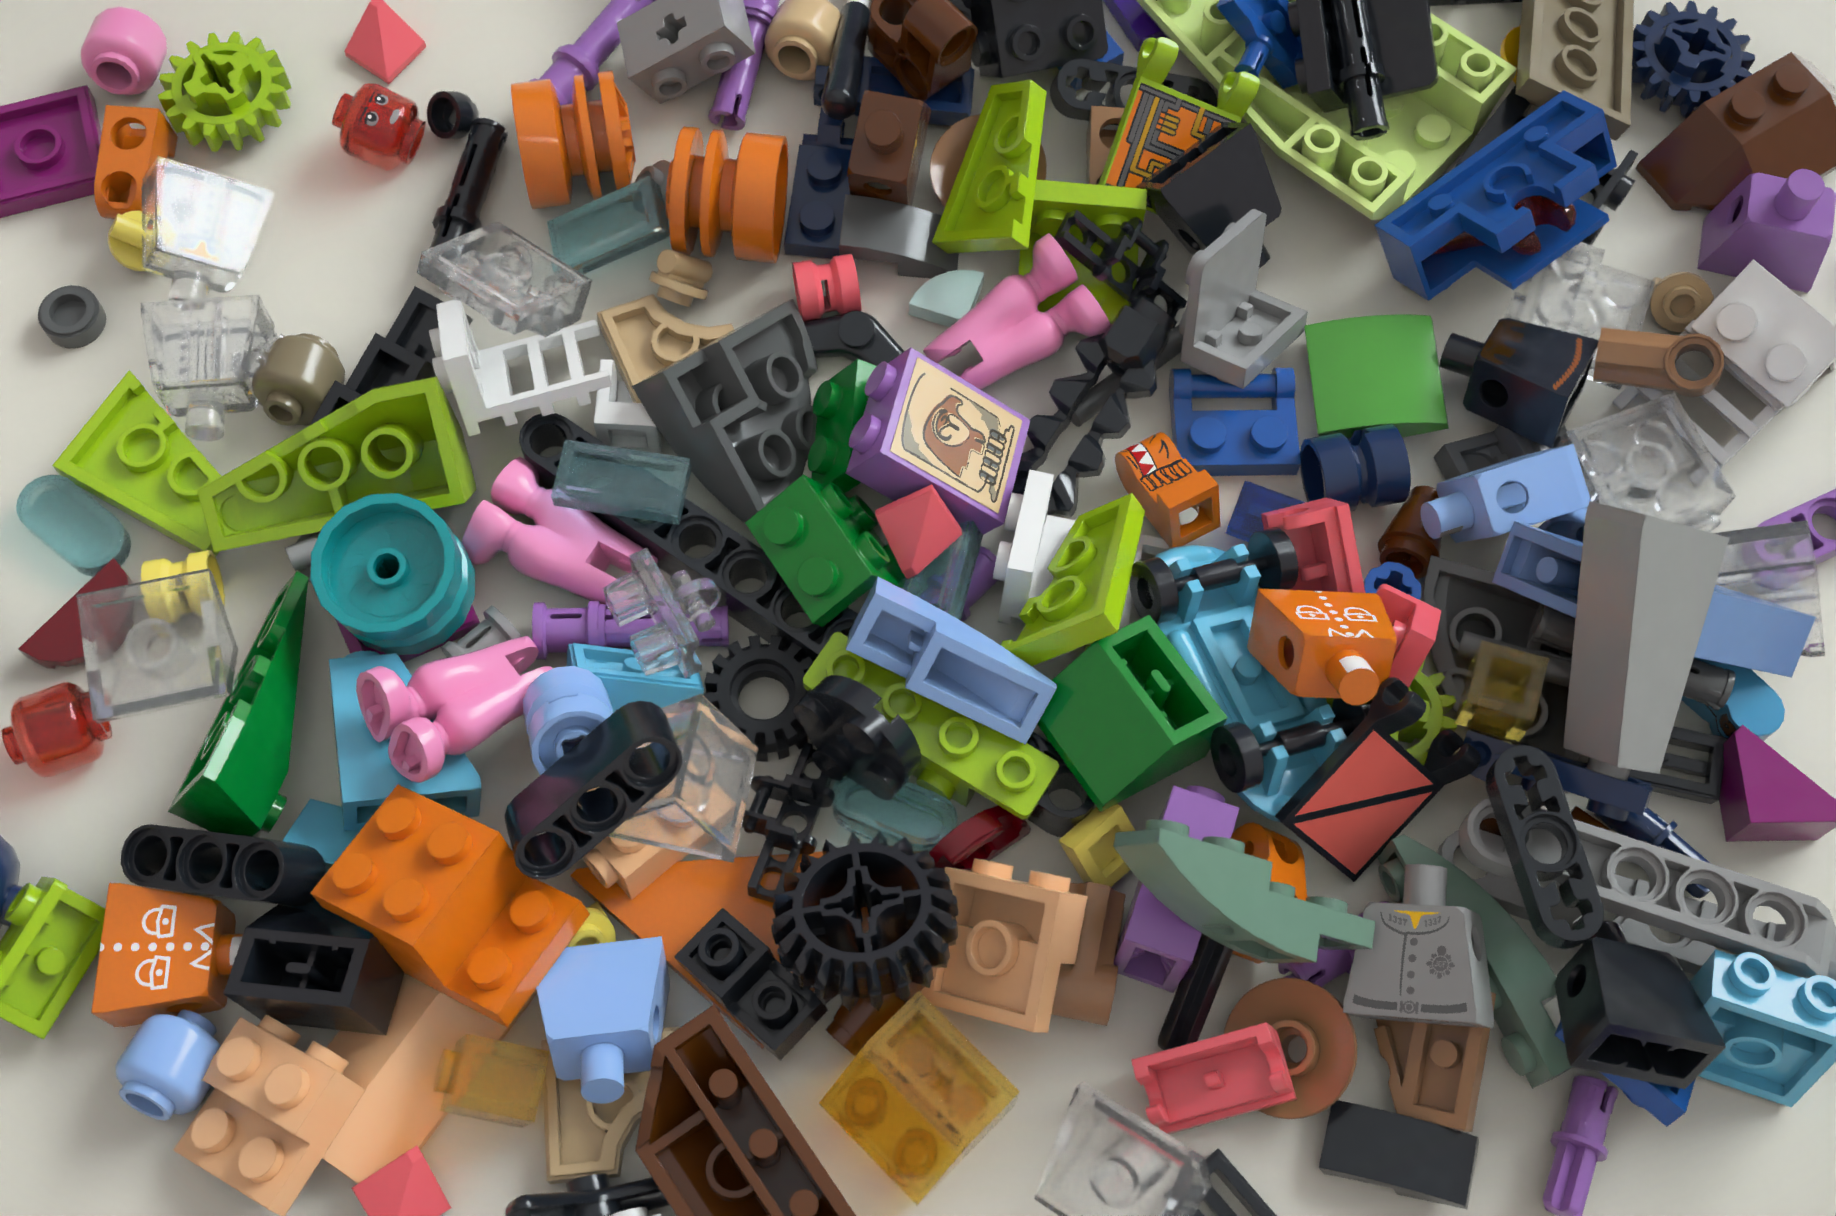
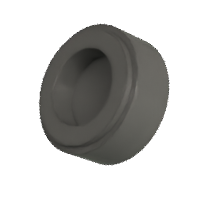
M71 285L58 288L44 298L38 310V321L47 336L56 345L64 348H80L92 343L100 336L106 324V314L102 305L90 290L81 286Z

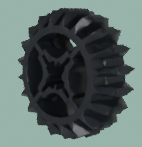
M880 830L871 843H861V840L852 831L847 846L836 848L825 839L822 857L816 858L802 853L799 864L801 873L785 872L782 883L784 893L774 895L773 910L775 918L773 919L771 930L774 943L779 945L777 951L780 962L787 972L792 971L794 981L801 988V991L814 987L816 997L821 1000L823 1005L840 994L843 1006L850 1013L860 998H869L871 1005L879 1012L884 1002V995L894 993L899 999L907 1003L910 996V983L913 982L930 988L931 981L934 978L932 967L947 968V962L950 958L949 946L956 945V939L958 938L956 916L959 914L956 896L952 893L948 875L945 873L944 868H935L934 859L930 856L928 849L914 854L913 846L906 837L890 847L888 846L887 838L883 836ZM863 907H867L869 914V932L867 934L863 933L861 924L863 922L861 911Z

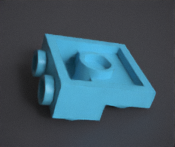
M1715 949L1691 979L1692 987L1726 1046L1701 1072L1699 1077L1792 1108L1836 1062V981L1822 975H1815L1810 978L1799 977L1774 969L1772 964L1759 954L1745 952L1740 955L1729 954Z

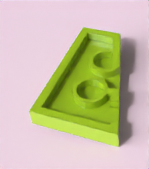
M1031 79L996 84L990 87L932 243L948 254L1028 249L1047 93Z

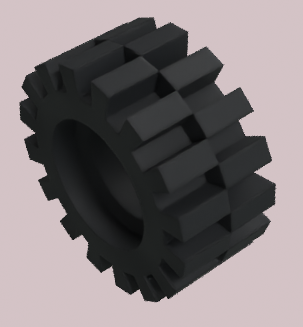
M760 635L748 636L750 646L741 648L737 640L728 645L729 656L727 658L718 654L712 661L714 672L713 674L707 672L704 681L706 693H703L708 720L712 731L716 730L718 741L725 748L731 744L734 747L735 755L746 759L747 753L752 752L755 753L756 761L768 762L767 753L777 752L780 760L790 756L789 747L795 744L800 750L804 742L808 743L807 734L803 726L796 719L793 708L808 692L803 687V677L813 664V660L810 656L804 659L802 648L794 642L791 643L788 649L783 647L782 637L771 635L770 644H761ZM762 677L772 678L785 686L789 693V700L785 709L779 715L770 719H755L741 709L738 703L740 692L747 683L754 679Z

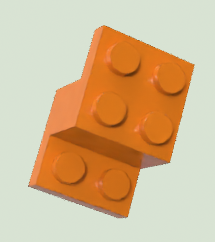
M399 784L310 892L323 908L371 932L405 974L506 1027L510 1025L590 915L581 900L523 874L516 866L513 851L500 832Z

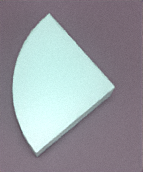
M954 270L931 278L913 295L909 303V315L943 326H952L975 306L984 284V273L974 270Z

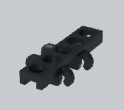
M1078 210L1068 212L1054 237L1059 245L1088 268L1097 280L1104 281L1126 299L1128 304L1131 303L1134 297L1143 298L1155 304L1154 300L1158 295L1163 297L1167 304L1166 313L1174 320L1175 325L1173 328H1175L1177 321L1174 318L1179 309L1185 308L1187 301L1162 281L1166 269L1161 264L1167 257L1169 243L1165 239L1155 243L1141 232L1143 221L1139 217L1123 222L1120 226L1121 231L1118 237L1112 239ZM1072 225L1081 230L1083 235L1082 243L1068 232ZM1093 243L1100 245L1103 249L1099 257L1090 250ZM1134 243L1147 253L1140 266H1137L1124 255V252L1130 250ZM1120 262L1125 268L1126 275L1122 283L1117 282L1112 276V265ZM1136 278H1139L1133 289L1134 281L1136 280Z
M804 742L792 775L786 774L784 781L774 779L769 775L754 776L751 779L750 787L756 792L749 811H739L735 820L744 828L745 832L765 835L766 840L747 885L748 896L774 903V895L784 893L782 883L785 872H797L802 853L811 855L815 851L817 840L811 836L821 807L832 806L836 795L829 788L832 779L821 772L820 777L817 779L810 778L804 773L807 764L814 762L812 754L815 749H813V744ZM769 798L783 803L777 818L763 815ZM794 800L799 801V802H803V803H806V804H810V805H808V806H801V805L797 804ZM789 816H800L806 820L807 826L803 831L797 833L795 828L782 825L783 821ZM774 847L790 851L786 862L777 861L771 856ZM771 871L781 874L776 890L773 891L767 890L760 885L763 875Z

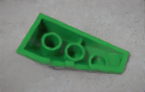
M296 571L279 591L168 812L210 832L253 837L260 830L269 833L286 804L287 797L278 792L289 769L309 578L304 574Z

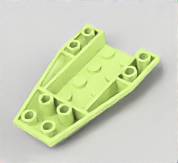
M1136 0L1170 40L1178 44L1179 50L1219 92L1223 76L1227 72H1234L1236 65L1246 50L1244 40L1217 9L1216 6L1219 0ZM1430 13L1439 75L1438 81L1430 89L1383 99L1386 119L1390 128L1386 134L1370 140H1356L1350 135L1351 126L1348 108L1324 113L1308 93H1301L1298 84L1283 89L1264 65L1258 77L1260 82L1258 92L1242 118L1247 123H1251L1254 131L1277 156L1369 219L1381 220L1430 186L1469 147L1514 78L1517 68Z

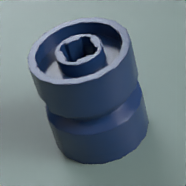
M1393 424L1356 430L1350 441L1342 433L1303 440L1300 449V472L1307 502L1327 497L1348 503L1350 512L1356 510L1359 500L1363 504L1368 503L1372 508L1406 502L1411 486L1410 464L1404 440L1398 428Z

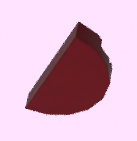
M113 557L18 650L25 657L51 669H55L57 666L69 667L84 662L88 666L98 663L117 650L133 628L134 583Z
M998 805L983 810L962 822L943 837L931 849L929 854L934 859L935 868H944V871L945 867L972 870L974 858L990 861L1028 835L1031 828L1026 820L1018 818Z

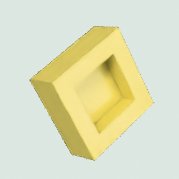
M1115 804L1102 812L1097 807L1094 808L1088 816L1076 824L1058 841L1083 883L1093 882L1112 887L1130 871V868L1113 847L1115 833L1136 830L1122 806Z

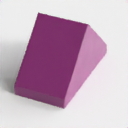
M1742 724L1723 743L1724 768L1719 803L1726 842L1818 840L1836 828V799Z

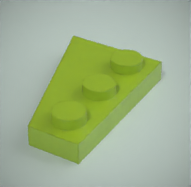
M129 370L52 466L61 477L195 552L211 550L216 557L220 551L214 552L197 490L218 479L221 475L204 455L195 448L172 418L157 404L141 382Z
M1133 493L1078 516L1047 567L1054 577L1052 582L1040 596L1028 599L1018 615L1025 623L1023 630L1016 641L1013 642L1012 639L1005 640L1001 643L1002 647L1029 665L1034 666L1084 645L1091 646L1095 641L1118 632L1145 515L1144 508Z

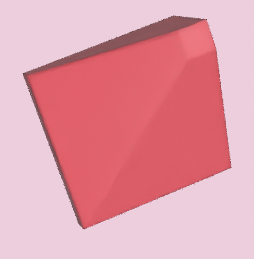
M371 0L344 52L346 57L390 84L426 48V44L383 0Z
M932 484L875 510V516L902 573L907 579L918 575L962 535V528Z
M418 1146L413 1147L351 1188L368 1216H440L451 1209Z

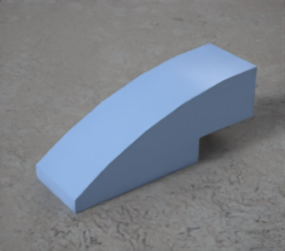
M880 577L876 578L848 634L847 651L906 678L905 688L1025 745L1057 689L1056 683L992 639L954 616Z

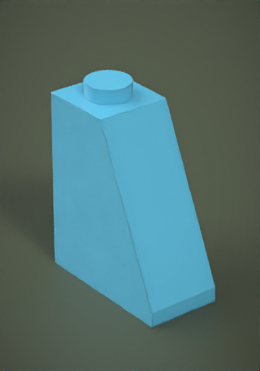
M358 651L348 654L344 658L329 659L330 691L344 831L362 829L398 784L464 816H479L482 790L480 775L465 753L461 755L446 754L443 767L435 777L422 783L413 782L402 776L393 767L388 753L390 738L379 743L371 735L359 706L356 692L357 678L364 671L377 666H383L394 671L404 682L405 686H407L412 675L397 653L380 655L373 651Z

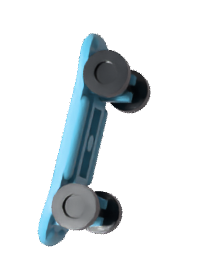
M1273 527L1253 533L1248 542V549L1244 544L1232 546L1227 551L1208 546L1187 545L1173 547L1157 554L1154 558L1135 562L1129 584L1132 600L1141 618L1148 615L1152 617L1228 717L1223 726L1214 729L1210 743L1213 764L1221 782L1229 791L1237 793L1252 810L1269 820L1280 822L1275 817L1278 811L1368 715L1373 700L1371 699L1362 705H1350L1341 698H1334L1331 709L1330 705L1326 702V698L1298 697L1290 694L1248 651L1247 643L1258 589L1290 590L1297 582L1298 560L1290 538L1280 528Z

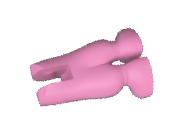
M1048 233L1034 244L1033 267L1030 273L1024 276L1010 275L1004 278L968 313L927 345L923 352L929 359L940 363L948 357L955 356L962 351L961 348L972 342L983 361L974 367L970 366L964 370L960 377L982 390L1017 370L1055 354L1061 348L1064 337L1069 333L1077 332L1088 337L1100 335L1107 331L1110 322L1095 297L1082 284L1069 292L1058 304L1046 312L1038 311V305L1042 301L1066 289L1078 280L1077 273L1068 256L1055 238Z
M522 457L512 460L500 472L492 485L491 499L493 504L483 500L477 506L465 530L461 543L465 546L472 564L481 565L487 563L499 551H504L507 553L511 565L525 576L565 589L589 601H599L600 604H606L608 609L629 610L636 598L634 592L618 579L605 573V571L612 564L636 577L648 579L654 571L658 559L643 547L607 525L566 492L559 489L540 487L538 485L539 474L527 460ZM507 513L513 515L525 514L534 520L535 525L523 524Z
M524 636L467 654L426 663L413 673L407 686H405L404 682L394 671L387 667L377 666L359 674L356 692L362 715L373 738L379 743L390 738L388 753L393 767L410 781L422 783L435 777L441 771L446 754L461 755L470 751L507 723L523 715V699L529 685L540 674L553 668L551 666H544L519 676L535 661L539 653V649L531 638Z

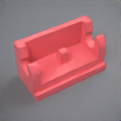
M1326 497L1261 514L1264 530L1273 527L1280 528L1288 535L1294 546L1298 560V578L1295 586L1290 590L1365 593L1348 503Z
M1267 1022L1131 1060L1136 1080L1140 1085H1144L1150 1107L1145 1109L1147 1117L1152 1125L1160 1128L1161 1135H1168L1297 1100L1278 1032Z

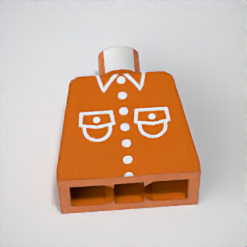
M1258 589L1247 649L1290 694L1298 697L1341 698L1347 704L1362 705L1373 699L1379 686L1390 676L1396 649V634L1383 602L1377 593Z
M109 883L91 1013L113 1027H128L142 1024L147 1018L157 1014L177 1016L181 1010L202 1014L225 1008L228 997L223 993L243 934H235V914L219 900L123 883Z

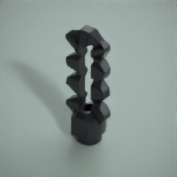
M1134 297L1129 306H1122L1105 333L1079 341L1075 350L1087 373L1054 380L1049 394L1058 411L1053 416L1035 415L1030 419L1027 435L1034 448L1022 453L1012 493L1024 495L1029 470L1036 471L1038 467L1044 464L1053 444L1059 435L1067 429L1074 412L1090 388L1097 383L1099 375L1107 365L1114 374L1121 377L1119 387L1115 393L1110 395L1093 421L1089 433L1083 436L1070 456L1068 465L1057 476L1052 485L1047 515L1057 513L1070 517L1073 516L1077 510L1079 478L1100 476L1104 468L1106 458L1101 449L1103 439H1121L1131 428L1126 399L1151 397L1157 389L1155 363L1169 342L1168 334L1175 325L1174 320L1164 310L1143 298Z

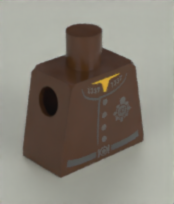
M864 91L847 175L850 195L889 200L912 206L931 116V108L924 101L880 92ZM869 183H881L891 189L875 188L870 186Z

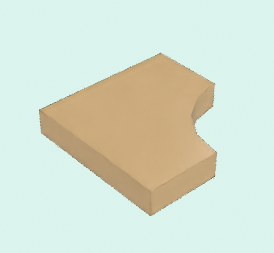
M654 294L597 312L598 325L633 403H641L632 388L633 385L734 330L732 323L711 327L685 323L667 312Z
M680 1027L663 1028L661 1040ZM541 1040L547 1182L549 1184L567 1183L580 1177L602 1173L608 1174V1178L620 1177L624 1149L641 1121L651 1070L624 1074V1094L618 1100L604 1104L592 1103L585 1100L581 1095V1079L564 1081L556 1077L547 1040Z

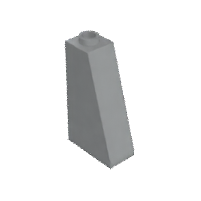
M1589 501L1585 515L1563 744L1565 749L1590 757L1587 765L1588 769L1623 780H1628L1631 769L1656 774L1660 773L1727 548L1728 537L1647 514Z

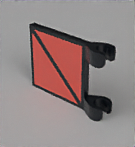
M1395 677L1387 678L1382 682L1376 695L1373 697L1368 715L1275 815L1283 825L1353 882L1360 877L1383 852L1388 843L1402 832L1444 785L1471 774L1481 761L1480 753L1471 744H1463V738L1451 729L1442 730L1433 739L1424 766L1395 741L1390 734L1416 723L1426 711L1425 701L1415 692H1409L1408 687Z

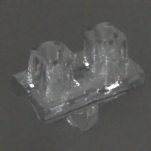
M648 548L629 555L632 572L603 587L607 607L619 627L647 614L651 616L655 624L629 636L631 649L644 675L657 673L678 665L684 678L702 671V664L695 653V650L700 645L699 638L690 622H694L699 632H705L714 627L716 622L710 611L716 607L721 598V593L716 584L709 578L691 580L687 571L681 570L674 573L670 578L675 588V591L672 592Z

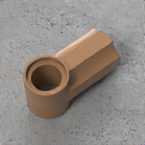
M1602 327L1595 359L1593 382L1676 391L1678 394L1687 397H1698L1711 392L1719 383L1724 369V353L1714 339L1700 333L1676 336ZM1689 351H1699L1710 358L1713 369L1707 377L1697 381H1690L1678 374L1675 368L1677 359Z
M1093 882L1070 883L1069 892L1086 895L1088 898L1075 964L1061 963L1051 1015L1107 1026L1117 982L1118 966L1113 965L1121 931L1126 894L1114 890L1111 886Z

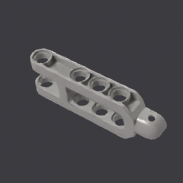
M1489 798L1484 799L1465 816L1459 830L1447 837L1436 853L1455 865L1453 861L1454 852L1457 848L1461 847L1463 854L1473 865L1487 872L1483 878L1473 880L1487 891L1508 914L1529 920L1502 837L1479 830L1482 820L1495 818ZM1528 805L1520 815H1517L1519 820H1523L1534 813L1531 806ZM1539 808L1538 810H1536V811H1534V812L1547 811V810H1544V809ZM1573 819L1605 911L1616 914L1613 922L1621 926L1628 944L1668 952L1678 960L1684 972L1693 975L1699 971L1715 951V947L1739 955L1745 952L1759 954L1766 958L1774 969L1799 977L1810 978L1815 975H1822L1836 981V926L1830 910L1818 898ZM1533 829L1527 832L1525 838L1526 848L1535 860L1545 864H1553L1560 860L1561 845L1555 835L1544 829ZM1633 862L1641 866L1647 873L1649 882L1641 879L1633 880L1615 874V869L1618 863ZM1564 872L1553 880L1539 881V883L1544 888L1550 883L1555 882L1558 889L1562 883L1570 878L1568 872ZM1689 884H1700L1707 887L1715 895L1718 907L1717 904L1705 900L1701 902L1684 896L1686 886ZM1561 895L1560 903L1551 910L1554 920H1567L1571 930L1572 924L1582 917L1578 907L1567 908L1564 905ZM1758 906L1771 907L1779 912L1786 924L1765 923L1753 919V913ZM1649 925L1681 935L1679 942L1673 944L1662 942L1654 936Z

